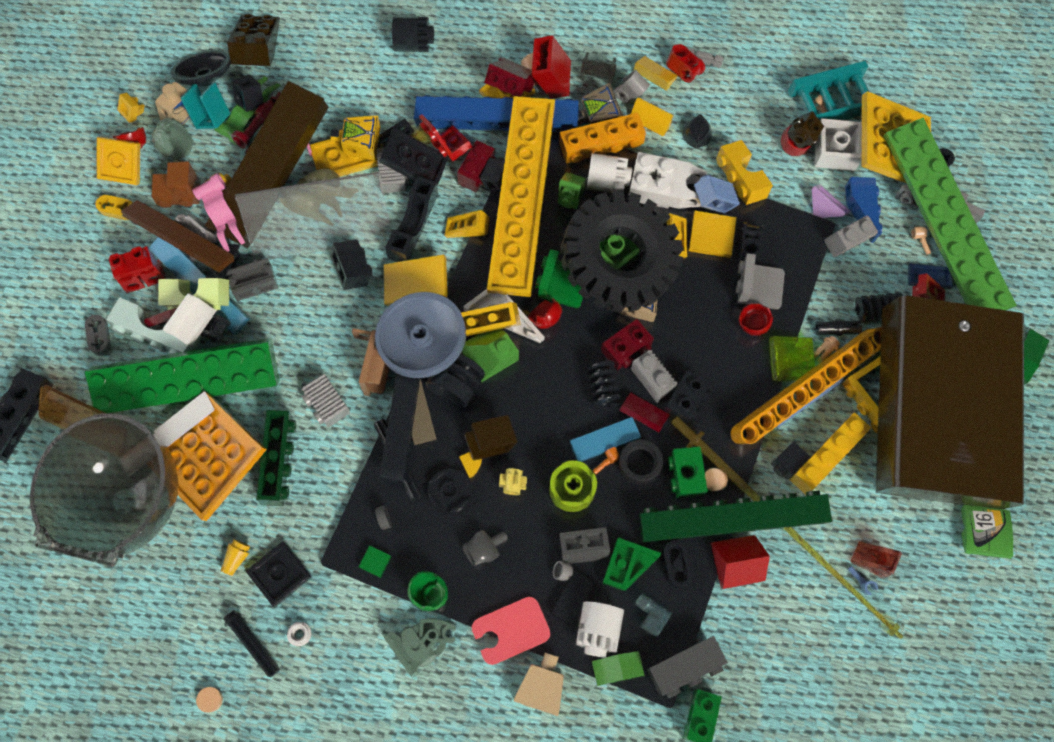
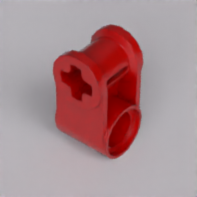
M676 44L672 47L666 65L681 77L684 82L690 83L695 79V76L705 72L704 62L689 51L686 46Z

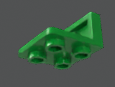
M550 249L549 256H544L541 269H544L543 275H538L535 288H539L538 298L553 302L552 299L554 298L562 305L579 308L583 299L578 293L581 286L579 284L574 287L567 279L570 271H564L562 262L558 261L559 251Z

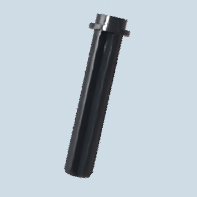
M233 610L223 618L225 627L229 626L264 673L270 678L273 677L280 670L240 618L241 613Z

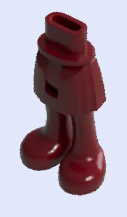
M278 92L275 97L272 96L254 112L256 117L244 131L235 130L232 133L231 138L237 146L244 149L249 144L251 137L265 122L281 92Z

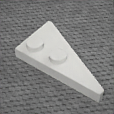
M486 289L463 307L466 312L513 301L508 295L488 293ZM518 307L521 325L505 329L541 343L544 340V336Z

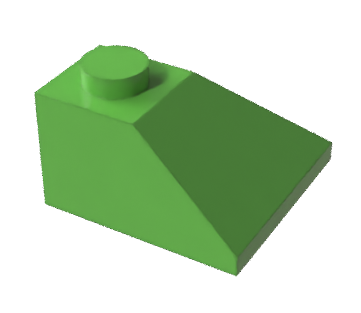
M502 329L476 335L465 342L462 350L464 356L476 362L485 371V376L480 380L481 382L519 360L518 349L508 334Z

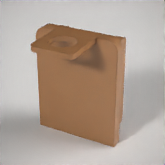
M353 328L352 334L355 339L369 341L359 378L363 394L369 397L371 393L383 394L390 368L384 363L378 353L375 342L376 330L365 331Z

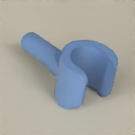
M853 566L847 569L860 583V590L863 594L872 595L867 589L868 584L872 589L878 590L876 582L866 581Z

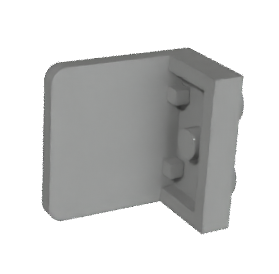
M747 254L744 261L739 263L738 274H741L736 286V293H738L737 303L746 305L759 303L770 309H779L782 305L784 270L755 265L756 255Z

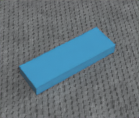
M631 417L570 440V444L577 461L582 462L603 454L612 447L619 448L634 440H639L641 435L634 419Z

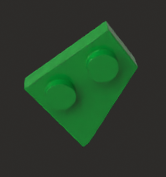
M617 538L603 584L626 591L660 557L661 553Z

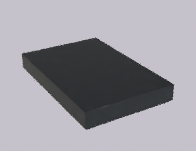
M394 127L378 162L413 181L419 176L437 182L438 186L449 157L446 156L444 158L439 151Z

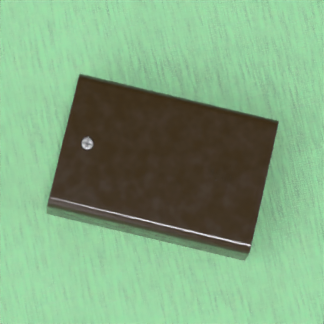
M900 296L882 308L876 493L997 509L1024 505L1023 313L915 296Z

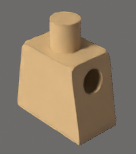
M545 653L541 666L531 664L515 695L514 702L558 716L564 674L555 671L559 657Z

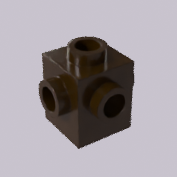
M811 111L794 119L787 134L798 148L806 145L811 146L818 141V136L823 130L824 125L814 112Z

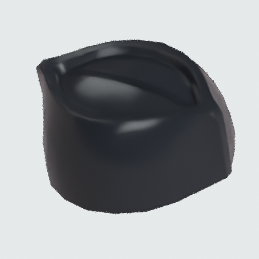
M699 114L685 125L682 135L684 141L696 149L709 144L712 139V130L709 122Z

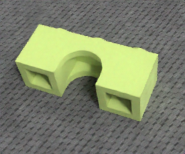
M220 278L198 279V289L194 296L202 299L214 309L221 310V306H229V280ZM159 279L158 306H167V310L178 308L188 293L192 294L190 291V281Z

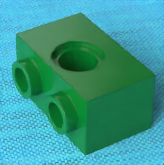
M701 446L673 449L670 457L667 459L668 468L673 471L674 479H671L672 492H676L677 499L704 496L708 490ZM681 469L690 470L692 477H684Z
M699 689L693 690L683 740L690 742H712L722 696Z

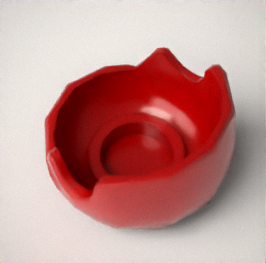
M138 127L133 132H123L116 137L113 136L114 139L140 143V149L146 144L147 140L144 127Z
M554 298L552 299L554 303L545 300L528 315V319L536 327L547 329L559 321L562 308L560 303Z
M759 303L749 304L743 308L739 315L741 328L751 336H760L766 333L773 322L770 309Z

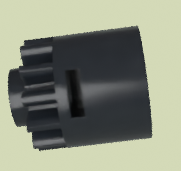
M393 16L392 43L394 52H429V44H434V25H429V18Z

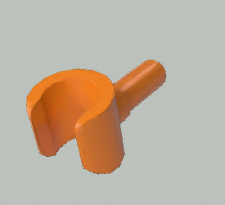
M616 447L605 451L607 459L592 470L595 474L609 464L619 460V453Z

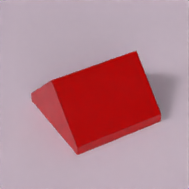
M755 535L711 543L721 589L766 581L770 555Z

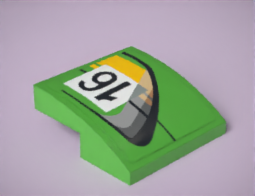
M963 505L961 514L964 530L961 533L964 552L967 554L1011 559L1013 557V528L1010 510Z

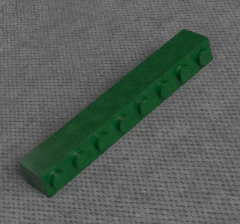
M820 490L806 492V496L797 497V493L783 494V499H774V495L759 497L760 501L751 502L750 498L736 499L737 503L728 504L727 500L714 501V506L704 507V503H693L687 509H681V505L667 506V511H658V507L645 508L644 513L639 514L642 543L827 524L832 522L828 494L821 495Z

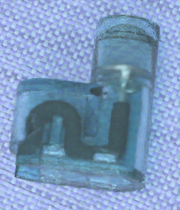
M641 593L634 605L648 613L640 627L657 637L672 613Z

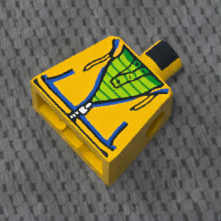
M379 117L345 118L343 129L331 130V141L341 142L343 153L376 161V149H378L381 128Z

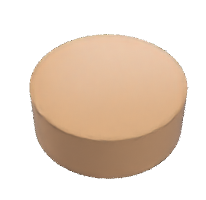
M712 468L705 472L708 490L721 491L726 487L728 478L723 470Z
M214 687L202 689L196 698L198 708L203 712L209 713L218 710L223 702L221 691Z

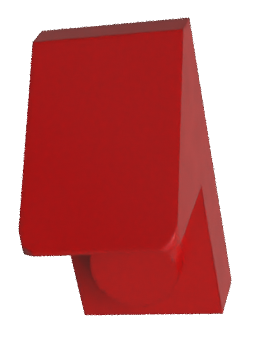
M928 274L919 275L917 285L913 286L912 296L945 301V289Z

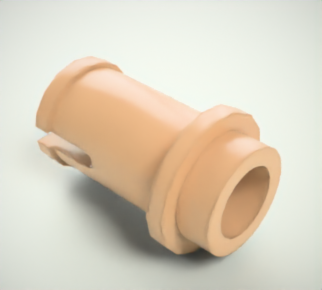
M833 336L825 337L824 342L812 353V356L816 358L822 353L817 359L821 363L833 351L839 349V341Z

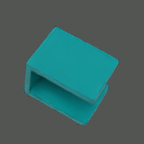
M212 83L203 94H201L197 84H193L181 96V101L196 129L218 128L231 114L216 83Z

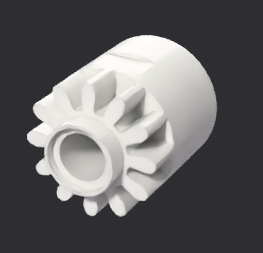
M592 153L587 189L612 193L613 191H623L624 186H630L632 168L627 167L628 159Z
M583 602L576 645L584 647L585 654L606 658V653H617L624 610L602 603Z

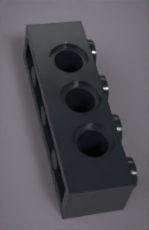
M23 368L14 376L10 388L0 399V432L3 431L0 436V461L7 463L54 385L46 378ZM25 392H27L26 396L24 398H21L22 395ZM15 411L14 416L9 418L11 413Z

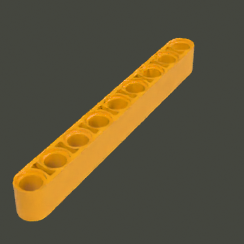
M881 327L868 329L860 333L736 424L731 430L732 440L737 444L755 443L881 349ZM794 393L796 394V401L793 398ZM777 405L780 407L779 413L777 412ZM761 417L763 418V426L760 424ZM744 429H745L746 432H747L746 438L743 437V430H744Z

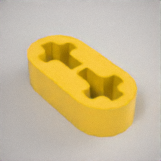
M102 195L96 200L95 206L104 216L128 220L122 216L121 209L126 208L133 202L124 198ZM109 202L111 206H106L104 209L103 205H107Z

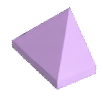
M819 184L812 188L813 215L821 218L842 217L851 212L822 185Z

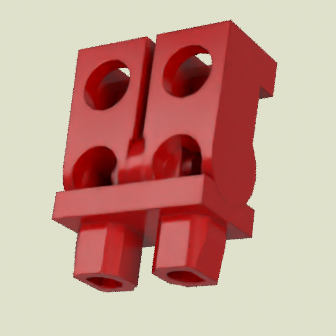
M138 246L132 248L130 252L124 254L116 253L108 258L114 279L117 280L126 293L146 288L144 282L149 287L158 284L159 279H166L162 262L155 259L148 246L143 248Z

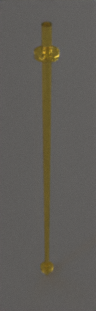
M678 416L671 422L691 441L686 446L687 448L693 445L696 447L701 446V452L719 469L723 470L753 501H760V496L701 439L705 434L703 431L696 435ZM792 527L783 528L889 628L887 631L889 636L895 634L900 639L903 638V635L898 631L900 625L897 623L892 625Z

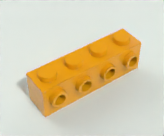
M637 112L562 131L559 136V145L566 164L570 162L577 163L583 159L590 158L592 153H616L625 148L639 147L641 144H644L646 131Z

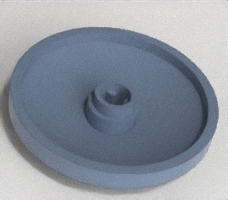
M431 292L412 293L396 300L380 317L375 332L376 347L384 363L394 372L410 378L430 377L447 369L459 357L466 340L465 322L457 306L448 298Z

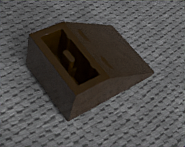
M253 14L241 15L227 41L231 64L271 66L275 55L280 17H273L272 15L254 16Z

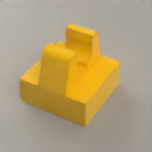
M122 93L119 95L117 110L129 123L135 122L137 116L144 112L145 105H138L137 97H131L128 93Z

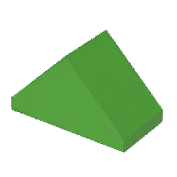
M639 651L592 661L597 686L645 676Z

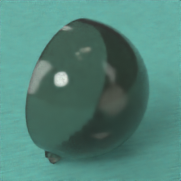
M119 414L90 416L77 421L63 430L44 451L32 478L30 508L36 526L33 536L37 537L35 547L49 551L54 550L56 553L91 562L96 561L99 564L114 567L118 558L123 559L124 555L130 554L149 543L159 534L171 517L178 496L179 482L176 464L164 441L141 422Z

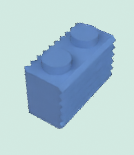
M705 175L694 184L701 207L726 213L740 203L737 194H735V187H732L733 184L724 181L722 178L717 179L712 177V175Z

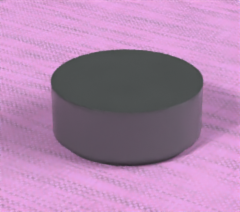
M386 506L376 508L375 513L380 528L383 530L391 528L392 522Z

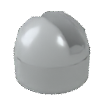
M557 561L553 568L554 579L560 581L569 580L570 576L573 575L572 566L567 562Z

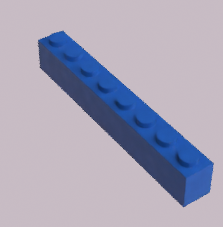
M416 96L414 120L417 128H421L419 124L422 121L418 116L422 114L436 129H449L454 125L458 130L509 131L513 98ZM555 100L552 132H562L578 128L579 100Z

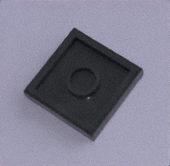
M284 541L245 571L273 608H276L312 578Z

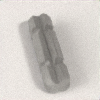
M688 48L705 65L710 66L712 64L713 67L717 68L722 66V56H712L713 54L698 50L694 52V49Z

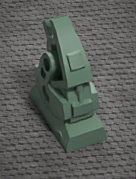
M436 618L422 619L416 625L404 628L399 633V636L391 631L383 637L413 679L418 674L419 667L428 666L436 657L443 653L446 643L455 642V637L448 638L446 632L450 629L456 631V626ZM440 643L439 647L435 651H433V648L436 646V644Z

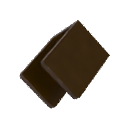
M508 415L472 423L473 431L464 434L472 460L474 461L508 453L518 442Z

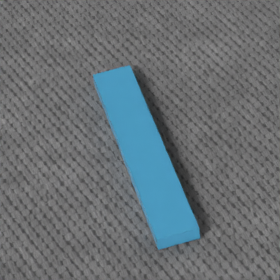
M157 237L149 249L178 279L190 281V291L195 294L198 289V279L205 278L207 274L185 252ZM230 298L229 306H221V310L215 312L216 315L222 316L231 322L230 327H227V329L234 335H237L250 320Z

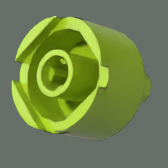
M580 461L564 462L551 475L550 497L554 505L564 511H581L592 502L597 489V479L585 463ZM570 483H575V490H571L569 487Z

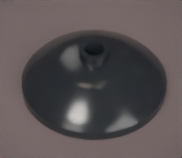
M223 51L197 53L175 64L171 69V76L174 81L182 85L192 86L197 84V86H209L227 72L231 65V59L229 54Z

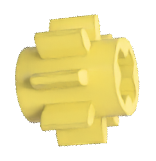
M509 468L506 469L505 474H500L499 487H504L503 493L520 495L521 489L526 490L527 477L522 476V470Z

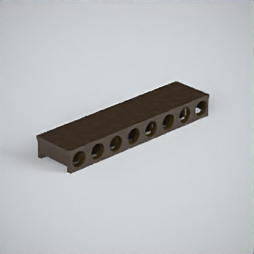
M290 81L286 83L223 193L228 207L236 218L237 228L245 241L242 246L247 249L253 242L329 108L323 97ZM209 217L205 227L217 232L214 223ZM226 224L225 237L241 245L229 229L228 224Z

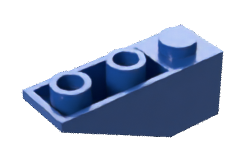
M850 177L845 185L846 205L857 221L865 216L870 217L878 231V234L869 239L871 243H874L882 234L883 229L882 223L879 222L881 206L877 200L879 186H876V178Z

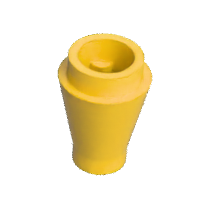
M233 539L232 543H228L220 571L233 576L250 554L248 552L250 546L236 539Z

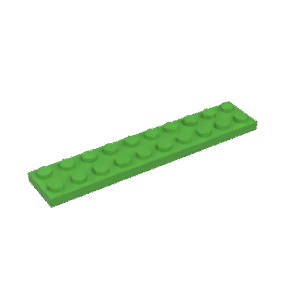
M924 117L886 132L883 136L965 304L1008 310L1017 306Z

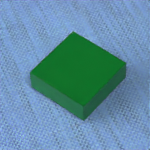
M369 546L359 568L381 578L391 555Z

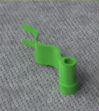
M264 76L258 82L262 85L268 78ZM279 83L263 91V103L268 101L272 91L281 86ZM236 105L229 119L218 128H214L215 132L223 135L231 143L235 144L231 138L232 133L235 130L243 131L257 108L246 112Z

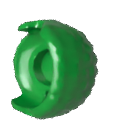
M429 571L418 572L411 578L408 584L407 594L410 601L422 611L437 610L445 605L448 599L446 582L435 573Z

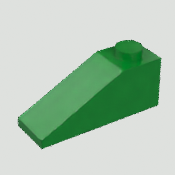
M1031 328L1024 337V385L1030 381L1039 367L1050 341Z

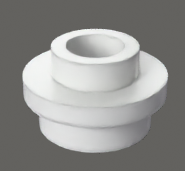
M304 622L292 624L287 631L288 641L294 646H304L309 642L312 635L310 627ZM298 630H303V637L297 639L296 632Z

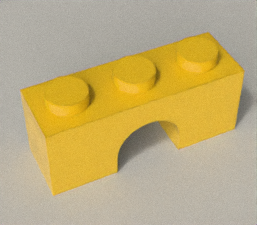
M739 140L721 146L716 161L726 174L727 180L735 187L737 195L743 200L745 205L767 199L773 184L763 170L750 172L745 169L752 154L744 142Z

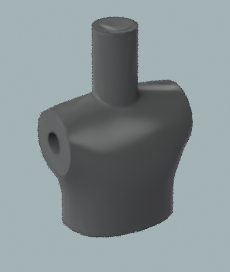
M481 530L469 542L463 544V550L471 564L477 566L498 558L500 554L496 546L508 540L505 532L490 538L485 530Z

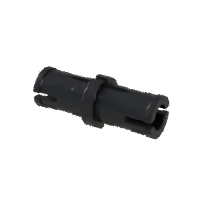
M836 319L835 321L827 322L817 321L815 323V330H818L816 335L835 334L836 336H842V334H860L862 332V325H859L861 324L860 320L842 321L841 319Z

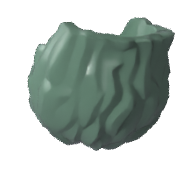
M165 118L161 120L152 133L154 147L162 155L171 157L173 160H179L188 156L194 144L187 129L175 119Z

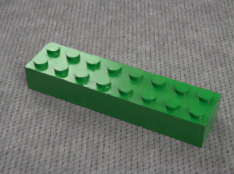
M272 338L92 366L85 371L95 415L193 400L204 391L211 396L273 387L277 386L280 381Z

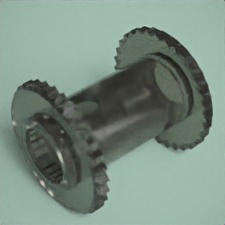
M587 52L581 66V80L584 81L585 75L609 79L608 83L612 84L616 73L617 59L614 57L612 63L589 59V52Z

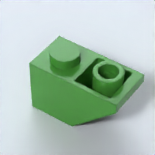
M566 172L559 183L558 204L565 208L578 209L585 190L586 178Z

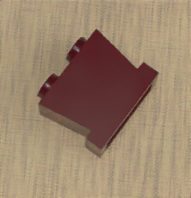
M501 57L497 62L489 64L484 83L513 96L522 97L525 91L528 93L532 92L535 79L532 76L531 69Z

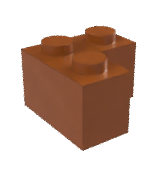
M168 162L167 174H153L151 197L157 206L169 208L172 205L190 207L193 204H200V200L195 197L192 191L193 188L200 185V180L190 162Z

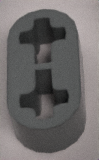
M100 315L89 316L85 321L88 348L95 355L103 356L111 348L107 321ZM97 321L100 323L97 326L98 332L92 327L95 326V322ZM98 338L103 343L100 349L95 347L98 345Z

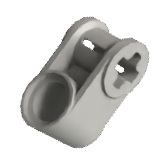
M634 70L624 77L623 83L616 87L614 94L617 99L626 103L641 96L650 84L637 70Z

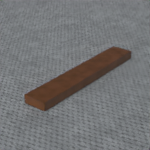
M139 200L121 210L122 216L217 272L222 271L234 261V255Z

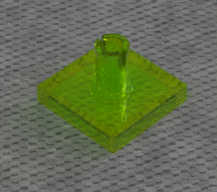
M783 336L769 338L773 381L795 382L815 367L813 338Z

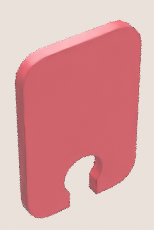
M526 597L482 616L472 624V632L475 639L483 637L486 632L490 631L498 636V643L494 648H485L480 651L484 661L490 665L498 664L543 644L550 637V629L537 600L533 597Z

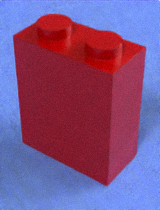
M553 35L535 38L532 76L549 98L555 99L569 96L570 58Z

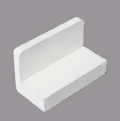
M188 293L164 326L163 331L174 335L183 343L192 347L217 310L202 299Z

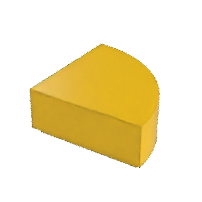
M470 452L459 458L468 477L471 478L478 472L482 459L474 461Z

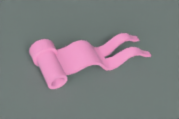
M216 173L210 177V180L193 188L192 191L198 200H203L205 210L217 229V237L224 250L229 252L230 249L224 235L226 224H228L229 229L241 245L245 241L237 228L236 218L224 199L222 190L226 189L225 182Z

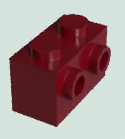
M476 140L457 172L458 185L477 192L479 187L483 185L480 177L489 158L497 159L495 157V148Z
M636 319L602 344L601 352L608 360L615 361L614 367L616 370L622 367L627 368L633 363L635 357L639 354L643 355L652 349L651 345L654 338L640 321Z

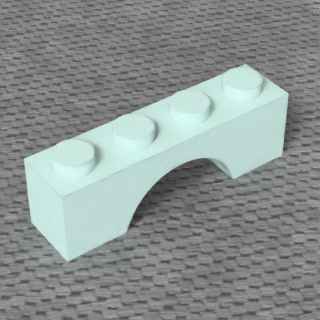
M120 297L106 318L112 325L111 329L121 335L124 332L131 334L130 337L140 343L145 340L154 349L159 351L166 349L169 351V354L193 351L202 338L199 335L191 347L163 330L149 329L144 322L145 312L140 306Z

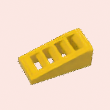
M482 210L447 218L444 236L446 238L487 235L490 217Z

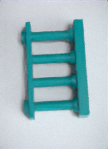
M861 61L794 79L788 89V94L790 98L802 97L808 112L813 111L820 121L821 119L844 121L861 116L862 102L855 104L845 83L855 82L861 95L867 91L869 92L863 80L869 66L866 61ZM838 87L847 106L837 109L827 88ZM814 91L820 92L829 111L819 114L809 93Z

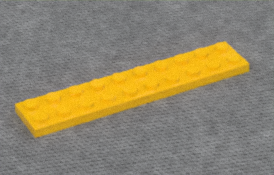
M514 96L487 285L488 293L531 297L555 99Z

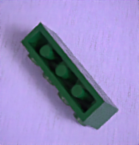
M266 410L262 445L267 450L261 456L256 500L260 505L284 506L285 500L289 498V486H286L287 477H291L292 472L289 455L294 453V442L291 441L292 433L296 432V420H293L290 411Z

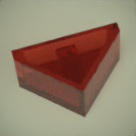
M859 541L850 562L884 579L894 574L902 552Z

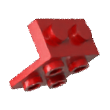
M422 114L418 116L422 121L419 124L420 127L431 138L429 140L444 158L448 156L454 161L473 147L469 140L454 125L440 135L436 128Z

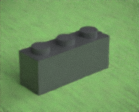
M712 636L647 669V672L659 696L666 695L669 699L681 693L680 687L688 684L690 688L702 682L701 676L709 673L712 677L724 671L722 666L728 662L715 637Z

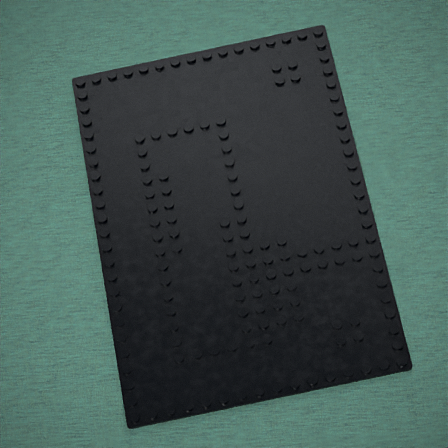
M552 132L531 297L508 295L514 303H517V306L527 318L539 304L545 301L538 298L539 288H535L538 275L542 276L544 269H541L544 256L548 257L551 249L559 251L558 261L563 259L564 254H560L561 243L564 239L563 235L576 210H579L581 205L588 199L593 201L596 195L605 193L587 189L591 157L577 163L570 162L566 164L559 145L560 132ZM622 149L616 153L602 154L628 159L627 167L632 168L630 186H624L623 190L624 198H628L638 153ZM566 172L586 178L585 190L578 209H569L558 204L559 183ZM688 184L687 187L696 193L694 184ZM491 191L482 210L490 217L488 234L469 238L447 286L446 298L457 306L460 313L465 312L464 305L487 289L500 199L499 192ZM606 192L607 196L610 197L611 193ZM738 195L739 205L726 213L716 212L701 206L680 209L656 206L654 211L657 214L664 209L667 214L671 213L686 218L687 257L683 258L682 266L677 271L679 274L673 284L657 299V312L654 322L611 311L610 304H606L604 308L598 307L593 304L595 301L593 296H590L587 300L583 297L579 308L560 304L562 314L559 321L552 327L547 329L536 327L544 336V340L541 343L505 328L502 329L508 334L518 349L519 360L487 380L479 381L480 385L477 388H471L474 395L465 408L457 407L439 398L426 387L425 383L429 377L420 378L436 440L414 445L411 436L407 465L422 493V497L411 501L402 482L380 480L384 445L378 436L323 555L321 564L328 569L409 602L411 601L407 594V589L411 578L421 571L435 573L446 582L448 599L445 605L437 610H433V612L469 627H472L473 622L482 616L526 597H533L537 600L550 629V637L545 643L528 651L544 657L545 653L559 657L557 663L595 678L592 661L603 659V657L585 654V648L576 645L582 608L573 625L551 614L569 580L560 581L554 579L553 568L557 561H562L559 533L606 527L610 546L609 559L573 563L570 565L573 568V573L575 571L595 582L585 602L607 604L624 610L617 653H606V657L637 651L640 654L645 676L609 684L666 708H672L677 695L669 699L666 695L660 697L647 669L694 646L718 576L711 543L729 540L731 534L673 539L682 542L686 546L692 570V581L685 588L679 589L669 583L663 558L664 547L673 540L642 543L639 514L644 513L645 508L658 507V511H667V506L681 505V509H687L693 503H704V507L714 506V501L727 500L728 504L737 503L736 499L744 498L764 436L753 444H737L731 438V430L736 424L779 393L828 248L825 244V239L832 235L835 223L770 199H763L745 205ZM695 211L736 217L731 258L689 251ZM743 222H747V225L765 226L761 249L755 260V265L779 268L785 272L782 305L779 309H770L773 316L772 325L766 333L760 336H751L744 332L739 323L741 311L744 307L748 306L737 303L738 293H736L737 282L741 274H738L740 263L738 248L739 234ZM641 256L624 270H635V267L641 263ZM638 319L654 338L651 345L652 354L658 357L657 360L660 361V364H663L666 371H669L668 374L671 375V378H674V381L677 382L673 393L687 370L711 382L707 389L711 393L705 403L700 401L697 408L701 411L696 420H690L687 426L668 416L660 432H657L634 419L641 439L653 442L663 455L662 469L654 481L646 485L630 483L622 476L618 460L595 474L597 489L592 502L587 508L578 512L564 511L554 505L550 497L549 486L551 475L556 468L564 462L577 461L570 440L631 418L620 411L621 406L612 410L594 408L593 403L595 400L592 399L594 392L591 390L592 383L589 381L591 375L588 373V368L595 363L607 361L608 359L601 352L602 344ZM478 334L466 336L465 342ZM632 364L627 368L622 367L616 370V374L611 375V377L618 378V382L612 384V386H619V390L614 392V394L621 395V398L616 400L615 403L623 405L628 395L632 393L664 411L673 395L672 393L657 403L631 370ZM389 412V414H388V416H387V419H386L387 425H388V422H389L390 412ZM508 415L518 441L508 453L482 459L478 472L470 478L473 486V497L463 511L456 514H444L437 511L430 504L427 495L431 477L445 468L460 470L467 475L459 458L470 452L464 434L473 431L472 423ZM762 417L760 418V424H761V426H763V418H762ZM744 429V430H743V437L746 438L747 432H746V430ZM626 445L616 448L619 453V458L623 448ZM701 446L704 471L706 472L712 468L723 470L728 478L727 485L721 491L708 490L702 497L677 499L676 492L673 493L671 489V479H674L673 471L668 468L667 459L670 457L673 449ZM638 449L630 453L627 463L633 473L645 475L653 469L654 459L648 451ZM603 453L582 462L592 471L607 457ZM506 469L522 470V476L527 477L526 490L521 489L520 495L503 493L504 487H499L500 474H505ZM681 469L684 477H692L690 470ZM570 483L569 487L571 490H575V483ZM384 505L389 512L392 527L386 530L380 528L375 513L376 508ZM481 530H485L490 538L505 532L508 540L496 546L500 554L498 558L491 562H484L473 566L463 550V544L469 542ZM617 538L661 553L660 557L626 591L603 584ZM369 546L391 555L381 578L359 568ZM676 550L670 551L672 557H678ZM681 573L675 574L677 580H683ZM648 602H650V606L658 609L665 616L663 622L659 625L651 622L650 625L656 629L655 632L647 628V621L651 618L659 621L661 616L647 606L645 608ZM490 631V632H486V634H489V635H491V636H494V637L498 638V636L496 635V633L491 632V631Z

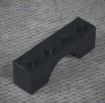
M419 176L416 177L409 193V201L400 226L396 230L393 229L385 249L388 259L397 262L410 260L437 199V182Z

